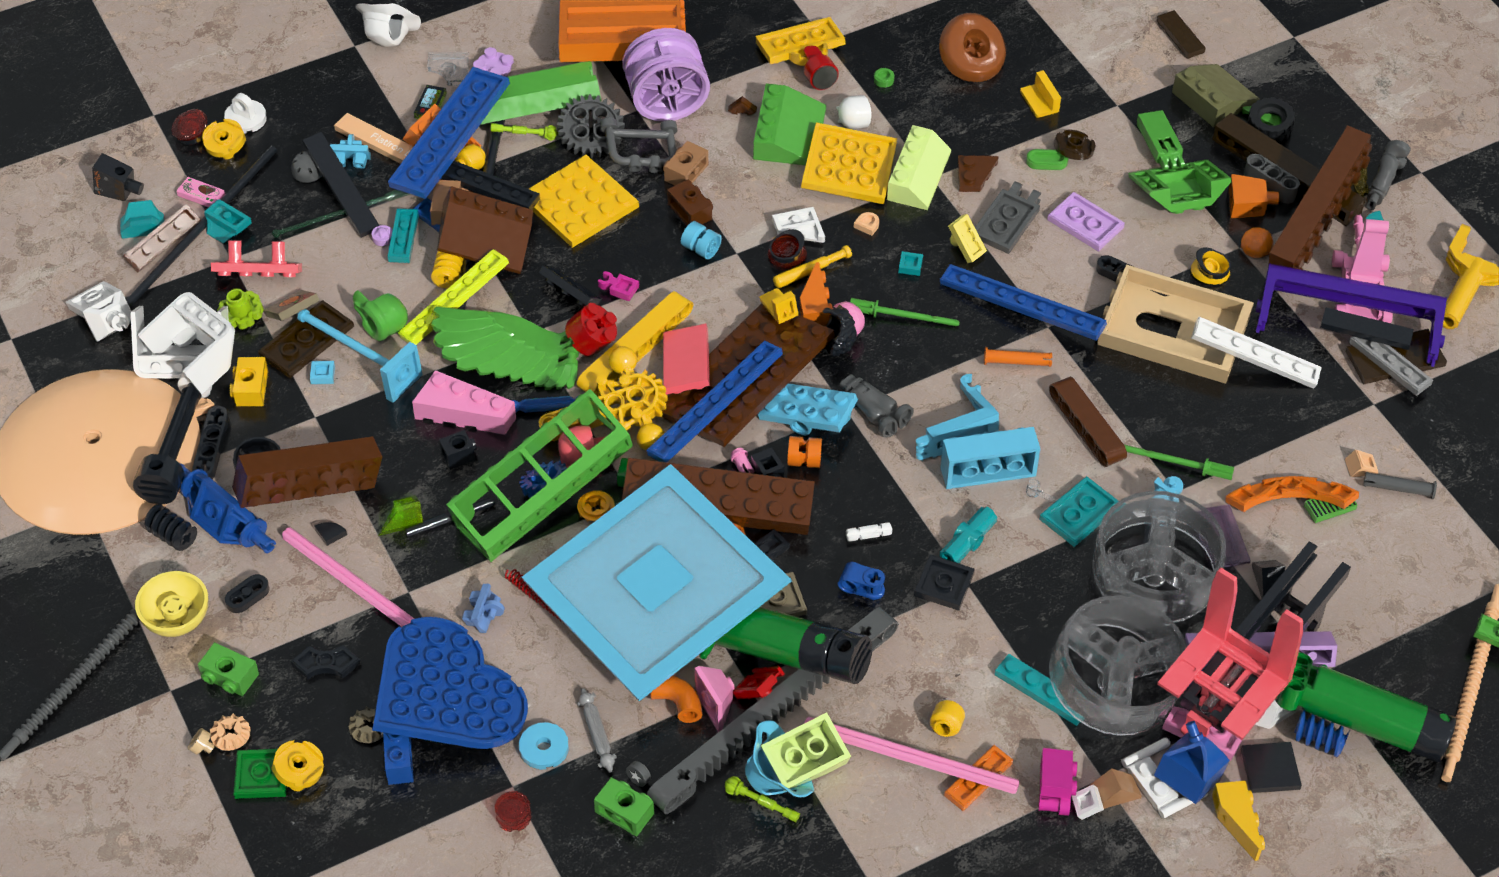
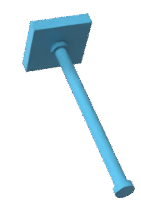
M307 309L300 311L297 315L299 321L311 324L383 366L380 369L384 391L386 399L392 403L423 375L417 345L409 342L389 360L314 317Z

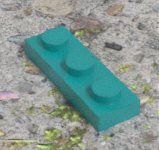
M397 208L388 251V262L410 263L419 218L418 209Z

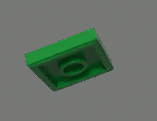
M277 749L237 750L234 783L235 799L286 797V786L276 778L272 771Z

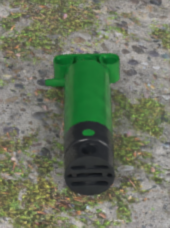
M759 607L699 655L701 659L705 660L711 653L714 645L840 681L858 684L863 680L868 671L872 657V643L868 636Z

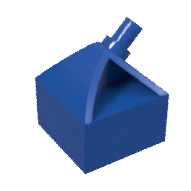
M1191 721L1186 724L1188 732L1163 754L1154 776L1196 804L1216 783L1220 782L1230 760L1212 741L1204 737L1202 732H1199L1196 722Z

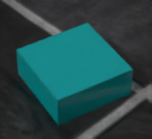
M902 251L898 273L920 276L923 254Z

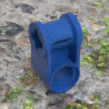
M848 562L838 581V587L846 593L877 600L883 597L885 593L883 585L885 575L879 569L863 566L856 562Z

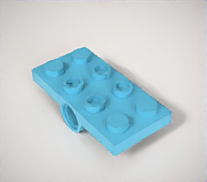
M788 383L758 413L759 420L789 424L795 433L803 436L809 435L813 428L840 432L858 398L856 393Z

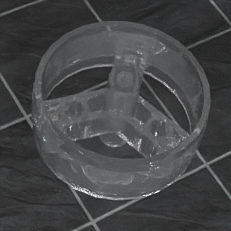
M1167 491L1135 493L1121 499L1103 517L1099 532L1096 535L1093 551L1092 570L1095 583L1101 594L1112 606L1132 618L1150 623L1183 621L1195 616L1207 607L1213 579L1219 568L1224 569L1226 540L1216 518L1196 501ZM1150 524L1147 543L1106 554L1104 545L1117 532L1130 526ZM1175 529L1186 533L1203 547L1211 560L1213 572L1174 547ZM1143 579L1146 584L1153 587L1161 586L1166 581L1179 590L1159 591L1143 587L1133 581Z
M1125 596L1100 597L1080 606L1064 625L1051 653L1049 663L1050 681L1055 695L1063 707L1078 721L1106 734L1119 736L1135 735L1148 731L1159 724L1174 707L1179 698L1169 693V697L1161 702L1148 706H1131L1133 678L1165 670L1168 671L1187 648V644L1175 623L1151 604ZM1098 626L1121 628L1137 635L1146 642L1140 643L1131 636L1122 637L1117 642ZM1068 647L1101 672L1097 679V684L1102 690L1101 695L1094 692L1080 678L1071 662Z

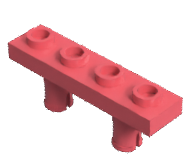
M229 240L228 260L226 262H212L211 271L217 272L218 276H231V272H239V276H252V272H261L263 277H273L274 273H283V277H296V273L302 272V263H287L285 261L284 241H272V261L270 263L244 262V260H241V241Z

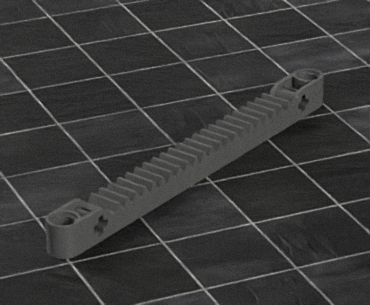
M878 607L848 631L868 636L871 639L873 652L896 632L899 623L883 608ZM798 669L775 687L769 695L761 698L650 787L647 795L664 814L671 813L696 792L697 780L705 782L706 774L713 776L714 769H721V763L728 764V756L734 759L736 751L743 752V745L750 746V739L756 741V728L761 722L775 721L778 724L780 716L786 718L787 711L793 712L794 705L801 706V699L807 701L808 693L814 695L815 688L821 690L823 682L828 684L830 677Z

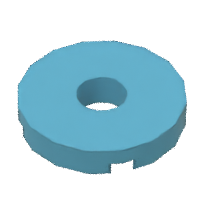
M548 722L537 723L528 727L522 733L519 740V752L523 761L530 767L539 770L558 766L566 759L569 751L568 737L565 731L558 725ZM543 742L549 743L551 745L546 750H540L539 748H537V746Z

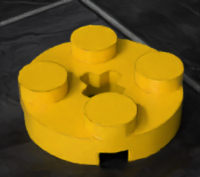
M223 119L224 122L220 123L215 121L208 125L203 132L202 138L205 149L212 156L231 159L243 147L246 141L245 134L241 125L234 120ZM226 136H228L226 140H220L221 137L225 138Z
M295 740L288 741L277 749L272 771L282 784L294 791H302L304 788L311 787L320 779L324 768L323 755L310 742L294 743ZM293 761L297 763L302 761L304 763L303 768L294 767Z

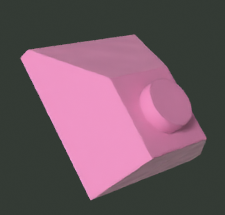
M698 666L695 668V690L701 705L717 731H721L733 701L734 684L729 676L726 677L721 669Z

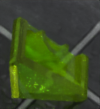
M416 495L393 501V507L378 536L402 531L405 528L423 522L420 501Z

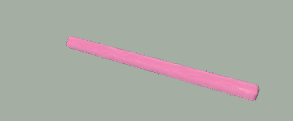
M288 527L283 531L282 536L286 542L398 625L403 627L414 619L293 528Z
M807 717L806 720H805V723H807V722H809V721H811V720H813V719H815V718ZM833 724L844 743L1012 794H1016L1018 790V779Z

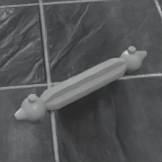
M583 688L577 704L579 707L584 706L583 713L596 752L601 756L598 766L612 772L617 756L610 754L611 747L598 709L593 704L596 695L594 692L591 694Z

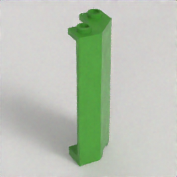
M591 61L509 76L510 84L481 124L566 108V103L573 105V98L579 102L581 95L585 100L588 99L589 94H591L593 100L599 95L600 101H602L597 77L593 75Z

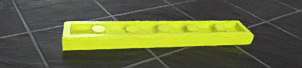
M494 249L491 250L398 332L400 338L407 343L412 342L417 345L434 330L431 323L433 319L438 318L433 313L435 307L458 309L508 265V259Z

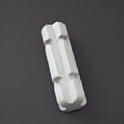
M890 523L846 530L848 541L892 534Z

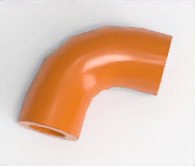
M671 676L650 693L651 700L667 699L673 701L677 706L678 719L682 722L692 723L702 717V707L697 691L683 679Z

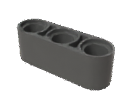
M1251 154L1248 156L1244 176L1264 179L1267 191L1279 192V201L1282 203L1290 204L1296 200L1300 182L1295 176L1262 155Z

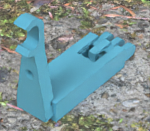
M965 374L961 377L960 388L976 411L926 428L927 435L916 439V458L918 460L929 457L935 458L942 455L944 439L993 433L999 430V413L983 397L981 386H968V383L972 382V374Z

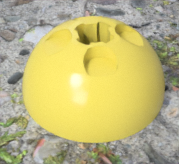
M182 571L165 572L151 578L141 587L135 600V610L139 620L151 632L164 637L182 636L194 630L204 619L208 609V592L204 583L193 574Z

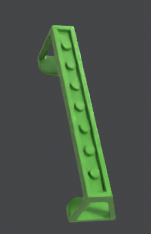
M589 389L584 394L579 395L567 408L560 410L558 415L552 420L544 423L536 433L527 437L516 449L508 452L500 462L491 466L480 478L472 481L459 495L452 497L446 505L456 528L492 562L633 446L630 434L596 394ZM599 409L606 416V418L600 414ZM598 418L612 432L593 448L587 450L568 427L577 419L581 425L587 426ZM563 432L579 450L582 457L555 479H551L532 456ZM525 461H528L547 485L519 508H515L496 485ZM491 490L511 514L485 536H481L470 523L475 514L472 504Z

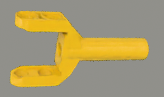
M1465 224L1460 226L1449 246L1446 262L1451 270L1459 276L1446 301L1443 327L1446 329L1458 327L1480 285H1499V267L1497 264L1480 257L1462 253L1467 244L1466 239L1471 231V227Z

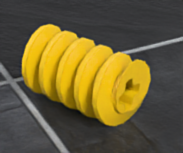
M438 251L431 274L433 283L444 289H448L459 279L464 258Z

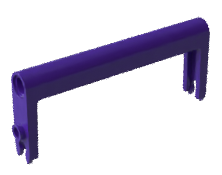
M1269 264L1262 300L1258 299L1255 310L1256 313H1259L1256 333L1265 329L1274 290L1428 319L1431 321V330L1426 363L1431 364V367L1435 366L1439 348H1443L1445 335L1441 334L1447 297Z

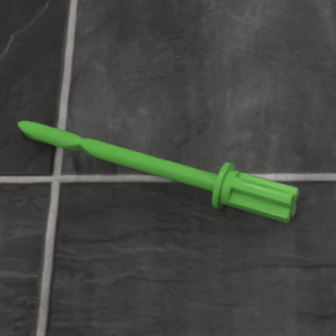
M851 298L850 301L858 306L862 313L874 315L873 317L875 318L878 312L952 326H959L960 323L955 319L878 306L879 300L872 302Z
M1124 445L1128 453L1203 470L1202 476L1207 474L1232 480L1234 467L1211 462L1209 458H1206L1205 463Z

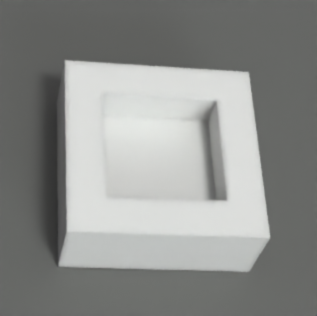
M1095 785L1086 787L1076 792V796H1072L1077 816L1082 820L1104 810L1099 790Z

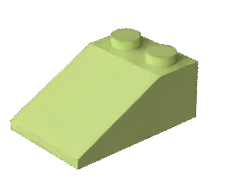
M827 713L760 746L779 782L789 789L834 771L847 764L851 757Z

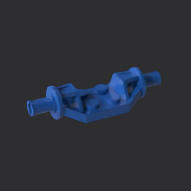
M180 464L184 470L180 492L187 498L189 516L219 543L238 544L245 548L256 544L265 553H270L275 548L276 541L265 534L267 523L263 519L257 518L246 508H240L238 501L208 477L207 472L197 469L191 472L185 465Z

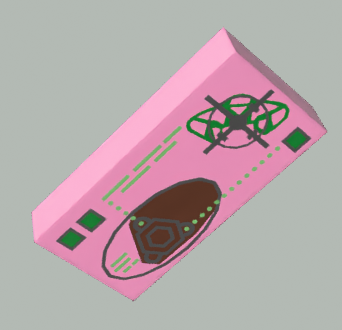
M187 177L177 189L179 197L206 207H210L225 195L224 190Z

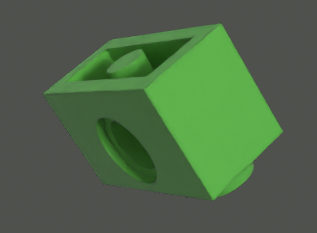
M215 642L198 663L201 678L209 684L215 683L228 693H236L244 696L259 675L255 660Z
M612 777L594 799V807L597 814L636 837L654 815V803L648 795L638 793L631 789L626 782L617 781ZM624 803L630 804L627 807L621 806Z

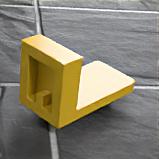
M776 288L759 296L761 303L778 324L798 316L796 298L792 291L783 294Z

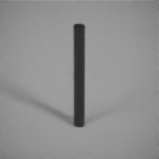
M489 497L472 505L475 512H478L496 504L494 498ZM450 512L405 528L407 537H411L451 522L453 519Z

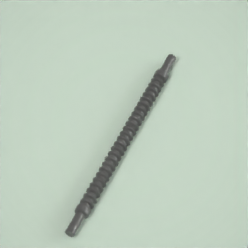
M131 609V614H126V619H121L122 624H117V629H112V634L109 633L107 634V639H102L103 644L99 643L98 649L94 648L93 654L89 653V658H84V663H79V668L74 669L75 673H70V678H65V683H60V689L55 688V694L51 693V698H46V703L40 704L41 709H35L36 714L32 713L30 715L31 719H26V724H21V729L18 728L12 733L13 737L0 750L1 761H4L20 744H25L29 739L28 735H33V730H38L37 725H43L42 720H47V715H52V710L58 709L57 704L61 705L62 699L66 700L67 694L70 695L72 694V689H77L76 684L80 685L82 683L81 679L85 680L86 674L89 675L91 674V669H96L95 664L99 665L101 663L100 659L104 660L105 654L109 655V650H114V645H119V640L124 639L123 635H128V630H133V625H138L137 620L139 618L136 610Z

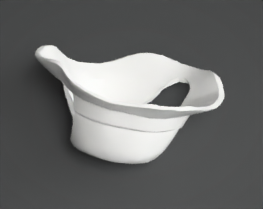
M362 3L356 5V9L363 17L366 36L381 46H398L408 31H416L420 28V17L398 4L370 5ZM394 14L404 16L402 20L390 19Z

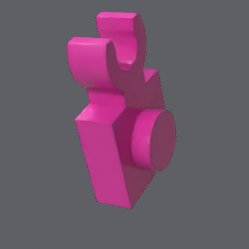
M606 271L603 273V279L607 281L598 280V287L600 289H610V295L626 301H630L639 288L638 280L621 274L615 278L610 272Z

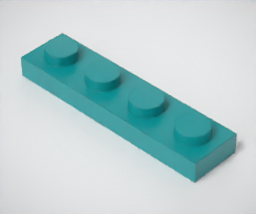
M1010 654L1005 657L995 670V676L1076 726L1090 710L1091 704Z

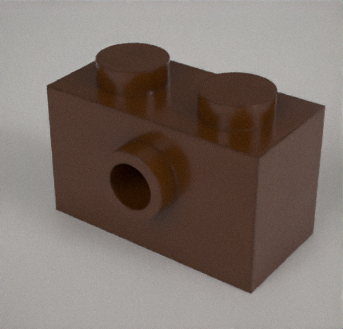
M689 179L667 189L668 205L687 226L693 221L704 224L712 220L713 204L711 200L705 198L697 185L694 186Z

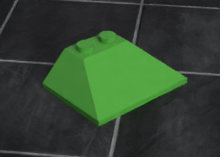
M1209 160L1185 163V166L1179 168L1177 165L1176 169H1171L1169 166L1168 170H1163L1161 167L1128 173L1131 180L1162 206L1175 214L1183 213L1184 210L1188 209L1202 210L1206 206H1212L1231 183V177Z

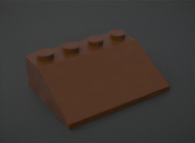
M451 186L443 202L437 251L479 262L494 249L509 261V264L503 268L504 270L520 274L532 226L533 210Z

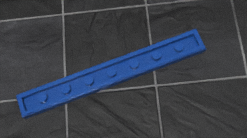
M952 264L948 266L940 278V284L1096 341L1107 325V320Z
M763 341L646 450L647 455L659 462H668L783 354L782 348Z

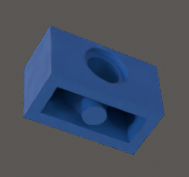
M383 733L385 771L388 785L414 782L411 737Z

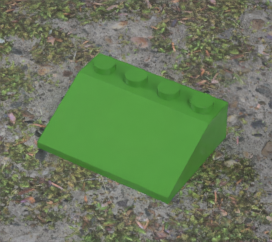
M766 83L754 138L753 160L806 166L816 122L824 123L826 104L788 86Z

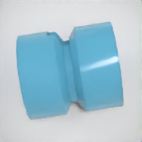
M696 221L691 222L686 227L681 237L682 246L691 251H696L698 255L705 259L712 258L721 244L720 234L711 229L707 230L704 225Z

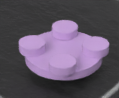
M489 47L485 49V54L473 63V67L507 76L511 71L514 59L511 55H505L497 52L495 48Z

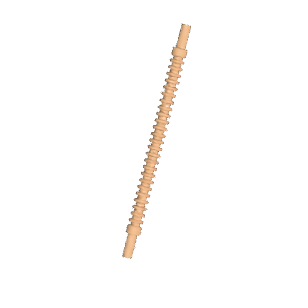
M1495 584L1491 601L1487 603L1484 615L1495 620L1499 619V584ZM1477 639V644L1475 645L1476 649L1472 655L1468 676L1464 684L1465 687L1461 694L1462 698L1458 705L1459 709L1455 716V729L1444 756L1446 762L1441 779L1445 782H1451L1456 762L1460 761L1461 752L1463 751L1462 746L1466 739L1465 735L1468 732L1467 729L1471 722L1470 718L1474 711L1473 707L1477 700L1476 696L1480 689L1481 679L1483 678L1484 668L1489 656L1488 652L1492 645L1480 639Z

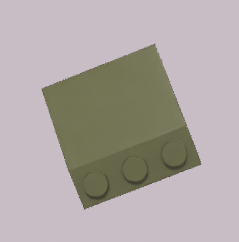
M1218 64L1190 66L1175 75L1172 93L1213 127L1230 113L1236 115L1242 112L1243 107L1252 106L1253 103L1255 104L1259 100L1255 94Z

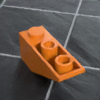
M816 262L800 296V316L826 326L831 314L823 313V310L825 308H833L832 304L827 301L829 300V289L824 287L826 283L825 271H821L819 262Z

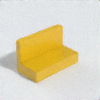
M1044 70L1036 72L1035 84L1021 88L1020 93L1036 118L1058 113L1061 96Z

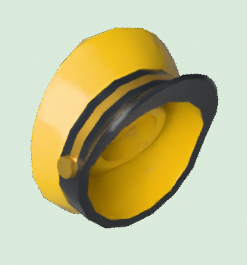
M1207 247L1200 248L1196 252V259L1191 265V272L1196 279L1203 283L1216 285L1222 284L1230 277L1231 263L1224 254Z

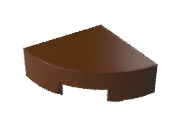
M741 96L728 106V111L735 115L738 113L752 115L757 112V106Z

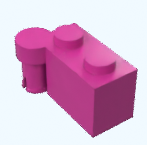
M1043 748L1040 763L1038 811L1058 812V815L1069 816L1071 795L1076 796L1077 781L1073 780V777L1077 775V762L1073 761V751Z

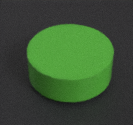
M887 68L876 70L874 73V83L884 88L891 86L894 83L893 71Z

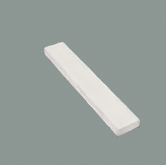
M1197 318L1192 339L1313 389L1317 386L1321 371L1320 366L1204 318Z

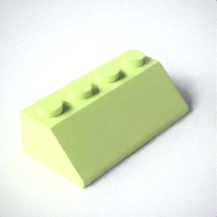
M912 125L888 182V201L928 210L951 154V149L933 130Z

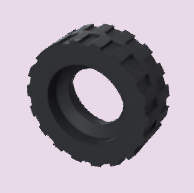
M1275 97L1263 98L1262 100H1257L1251 106L1247 123L1276 142H1280L1288 138L1289 134L1292 133L1295 112H1293L1292 106L1282 101V99H1276ZM1264 114H1275L1281 118V124L1275 126L1267 125L1261 121V117Z

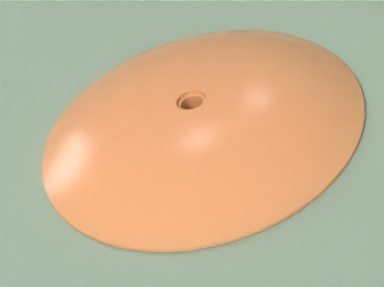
M96 370L65 377L40 389L16 408L0 430V496L7 506L25 521L37 527L58 533L73 535L105 533L128 527L144 520L149 510L156 504L149 503L140 498L134 491L133 481L143 458L159 453L181 394L157 378H142L134 371ZM194 415L176 459L179 464L185 465L191 472L201 438L199 423Z

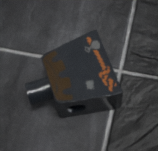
M101 153L92 167L94 194L125 201L130 193L140 195L143 191L144 183L134 180V169L131 166L104 153Z

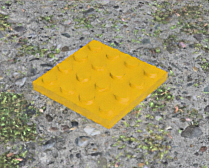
M816 122L801 188L884 204L897 138Z
M587 155L529 188L540 193V200L532 209L533 212L572 248L639 208V201Z

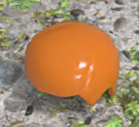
M1261 227L1251 228L1244 233L1241 239V248L1246 255L1252 258H1262L1269 255L1274 246L1272 234Z

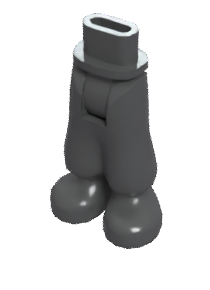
M1392 140L1386 144L1377 174L1368 191L1367 208L1369 210H1374L1376 205L1382 203L1396 176L1397 169L1405 167L1407 163L1405 157L1411 151L1407 143L1400 140Z
M851 374L840 383V387L845 390L844 392L856 393L858 398L856 405L873 425L879 426L878 431L883 437L893 436L897 432V428H904L913 416L914 408L909 404H903L898 408L897 402L892 397L884 394L870 383L863 381L862 378H856Z

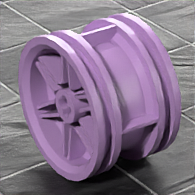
M675 28L655 29L636 38L626 49L622 60L623 70L629 84L633 103L636 110L642 116L655 121L678 120L694 113L708 98L710 81L703 65L696 40L685 31Z

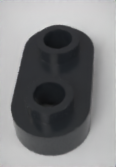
M260 574L252 575L227 592L225 595L227 609L232 613H242L264 598L270 589L267 578Z

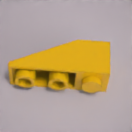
M1246 781L1216 783L1212 799L1218 820L1254 861L1259 860L1261 851L1265 849L1263 835H1259L1258 832L1259 817L1257 812H1253L1252 791L1248 790Z

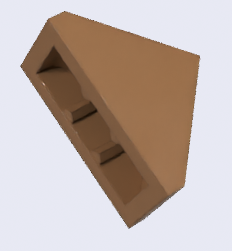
M1110 769L1087 786L1095 785L1098 788L1104 809L1142 797L1133 776L1115 769Z

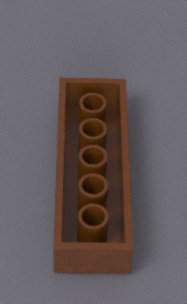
M373 436L238 455L232 488L240 508L375 488L382 455Z

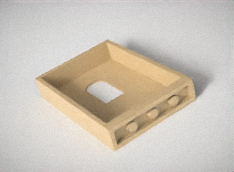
M1126 265L1124 272H1119L1116 280L1117 289H1112L1109 298L1111 304L1110 306L1106 305L1102 318L1107 320V325L1098 338V345L1226 384L1236 356L1192 339L1195 322L1198 317H1201L1244 335L1254 302ZM1153 291H1156V292H1159V293H1162V294H1165V295H1169V296H1162V295H1159V294H1157V293H1155V292H1153ZM1141 313H1151L1181 322V326L1176 338L1139 327L1136 322L1137 316Z

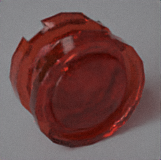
M511 791L502 794L497 799L495 814L500 828L507 832H512L513 830H518L519 832L529 825L531 809L527 796L520 792Z

